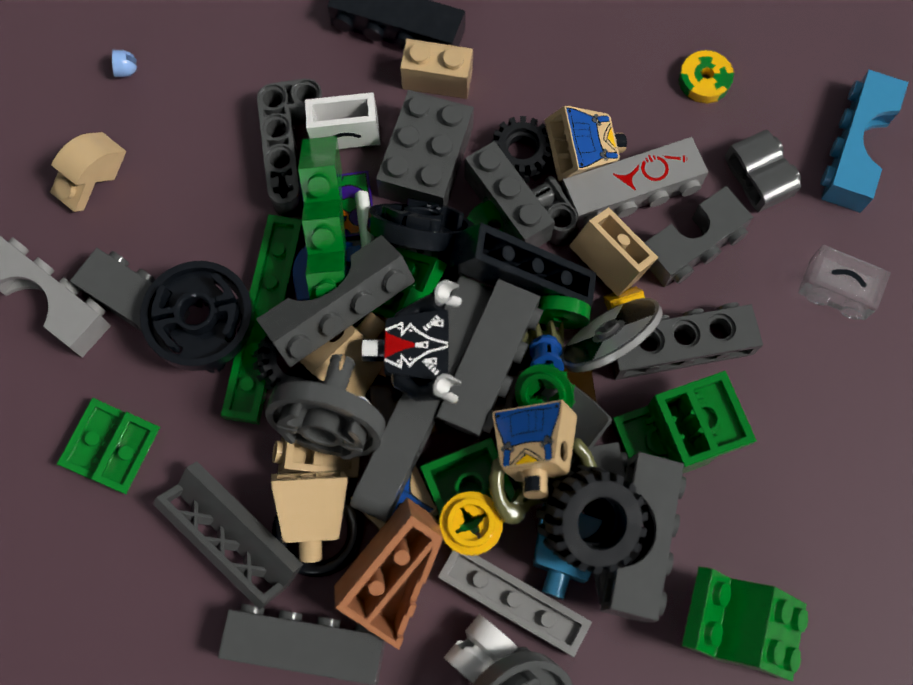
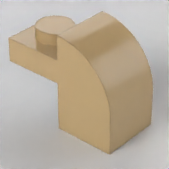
M103 132L86 133L75 137L63 146L51 164L58 170L50 193L73 212L84 211L95 183L115 180L127 151Z

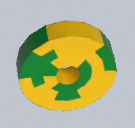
M698 51L688 56L682 64L679 73V84L685 95L696 102H717L725 97L733 83L734 71L731 63L725 56L715 51ZM702 75H708L711 79H705Z

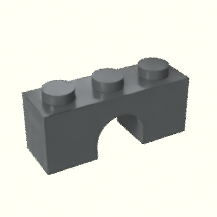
M495 141L465 158L464 178L483 204L490 200L495 205L503 221L504 233L536 247H540L551 240L555 221Z
M725 186L699 204L692 217V220L702 232L701 237H685L678 232L673 224H670L644 242L659 257L649 270L663 287H666L673 281L677 284L683 282L694 272L693 267L701 261L704 265L710 263L722 252L720 250L722 246L728 242L733 246L741 241L749 233L746 228L753 219V216L731 190Z

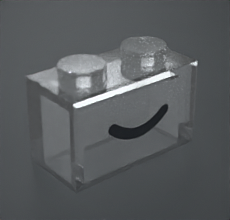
M822 244L811 257L797 293L806 296L814 304L828 305L840 310L841 314L847 318L866 320L878 310L891 272Z

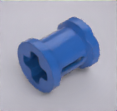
M541 335L531 341L529 345V355L532 358L530 367L537 363L546 365L553 363L555 368L564 371V363L562 358H560L562 355V345L556 337ZM547 345H550L551 352H548Z

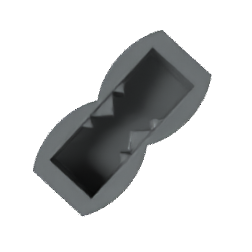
M767 129L731 145L725 154V159L731 172L741 183L745 195L758 213L793 197L802 187L798 169L784 158L781 141Z

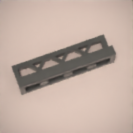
M197 461L186 467L176 486L156 497L153 503L259 610L288 588L303 566L274 535ZM181 496L191 506V512L178 510L171 501ZM198 524L210 525L217 532V538L204 536L198 530ZM225 550L237 551L243 557V564L231 563L225 557ZM252 576L263 577L272 588L263 594L252 583Z

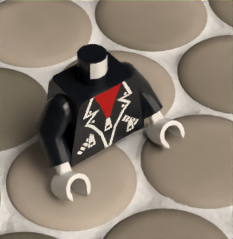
M449 280L439 282L435 292L418 299L396 312L394 317L386 319L385 339L362 340L363 362H384L386 380L391 382L396 390L416 402L435 401L442 398L449 403H456L459 398L449 392L451 386L461 385V381L448 374L449 313L448 309H444L445 305L459 307L462 303V298L457 296L449 297L453 289L459 288L458 284Z

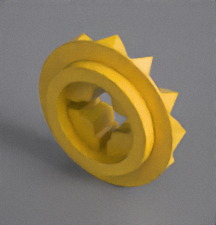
M468 491L455 495L445 504L440 515L439 526L443 540L456 553L475 556L488 552L498 542L503 529V521L494 508L490 497L483 493ZM462 509L465 510L466 514L469 513L472 518L486 515L478 524L480 539H478L476 534L473 535L470 530L456 533L460 526L464 524Z

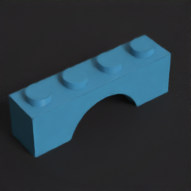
M870 69L861 81L855 80L847 100L852 101L850 109L846 108L839 122V128L843 129L842 135L835 139L829 156L834 157L832 166H827L820 185L825 186L822 200L861 213L874 199L882 168L868 155L863 141L864 132L872 128L887 127L901 109L909 82Z

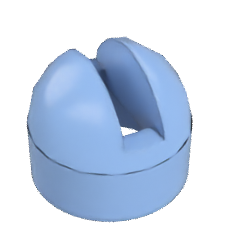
M112 50L114 77L133 75L137 69V59L129 51Z

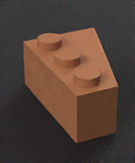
M406 497L334 586L335 608L398 650L403 642V633L409 618L413 616L416 609V600L422 585L427 581L443 540L438 519Z

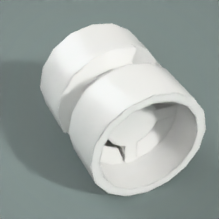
M479 614L465 631L467 639L465 641L458 640L444 658L470 682L474 683L490 665L507 655L513 654L518 647L498 628Z

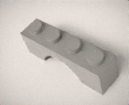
M0 236V292L8 296L24 289L44 291L48 300V314L43 327L83 358L111 327L102 317L106 311L91 298H88L85 302L78 298L76 295L80 290L63 277L59 282L51 275L55 270L42 259L37 257L32 261L25 256L29 250L14 237L6 241Z

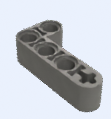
M312 79L270 83L264 85L257 94L267 191L275 211L283 217L296 216L303 208L294 125L306 123L305 103L303 101L306 99L323 98L320 85ZM280 103L277 107H270L273 104ZM277 133H285L281 137L273 138ZM280 163H289L284 168H276ZM282 187H288L289 189L287 198L284 197V190Z

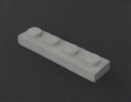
M453 550L438 576V579L571 657H575L592 624V621L478 555L468 556L456 553Z

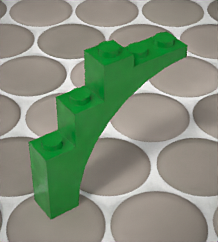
M337 136L303 139L298 172L304 201L302 225L308 254L306 280L310 300L322 297L333 291L349 273L343 216L342 166Z

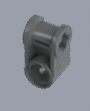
M549 176L545 178L543 184L532 189V192L555 222L562 221L568 225L564 228L554 225L552 237L549 240L553 245L563 246L571 242L575 235L577 212L564 195L556 179Z

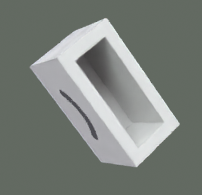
M374 92L305 100L306 129L309 139L337 136L339 149L381 145Z

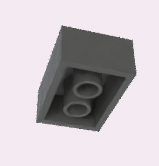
M408 90L376 178L379 197L402 204H407V199L410 198L439 203V206H447L473 130L474 107Z

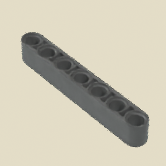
M463 275L456 283L459 285V288L453 289L450 295L462 298L461 305L459 307L446 305L444 308L448 309L449 313L448 374L453 377L458 370L494 290ZM402 394L384 430L380 447L374 451L353 494L351 507L385 523L388 521L437 421L436 416L444 399L416 402Z

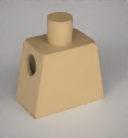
M370 312L357 328L351 325L300 360V362L314 376L324 382L332 355L342 354L339 370H342L346 356L352 358L355 361V368L352 371L346 391L364 397L382 369L384 362H363L362 340L377 339L385 329V322Z
M344 470L271 474L272 490L283 542H299L300 562L313 563L321 561L322 541L339 539L347 489V476Z

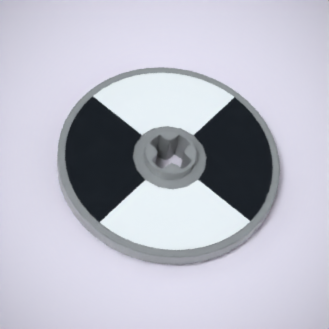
M652 298L635 299L618 305L590 321L589 325L581 328L565 345L561 355L565 368L571 372L590 371L604 366L634 349L659 324L663 314L659 303Z

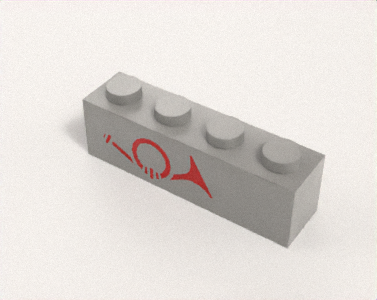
M689 137L563 179L561 189L577 212L576 229L584 227L589 220L608 207L619 218H623L633 214L640 207L646 205L656 207L667 202L670 197L682 194V196L692 195L701 189L708 170L693 138Z

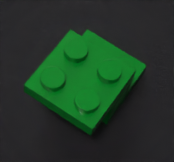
M726 370L657 394L647 406L614 417L611 422L622 450L626 452L628 459L638 452L683 463V473L706 466L721 455L752 445L757 441Z
M699 566L682 646L717 661L762 671L776 678L793 682L794 672L798 671L801 663L799 644L801 633L806 630L808 624L807 604L775 586L732 579L714 569Z

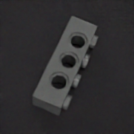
M732 302L721 305L717 310L704 312V309L700 308L687 311L682 317L670 319L669 315H662L657 327L646 338V340L653 343L655 351H645L638 345L622 357L612 361L611 367L614 379L620 380L752 356L763 346L752 304L739 306V303ZM709 327L719 328L724 334V339L714 337ZM682 333L686 335L690 345L679 344L675 340L674 334Z

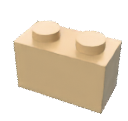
M406 39L400 67L402 89L467 99L473 71V49Z
M609 207L589 220L569 246L617 296L635 284L659 258Z

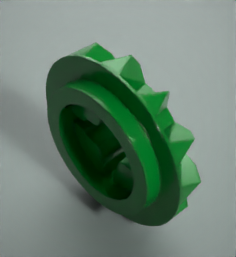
M537 363L525 369L517 379L515 397L519 407L563 400L572 409L576 402L574 400L575 385L570 383L567 378V372L555 368L553 363L547 365ZM542 383L545 384L547 389L558 391L550 397V401L547 400L546 396H533L543 387Z

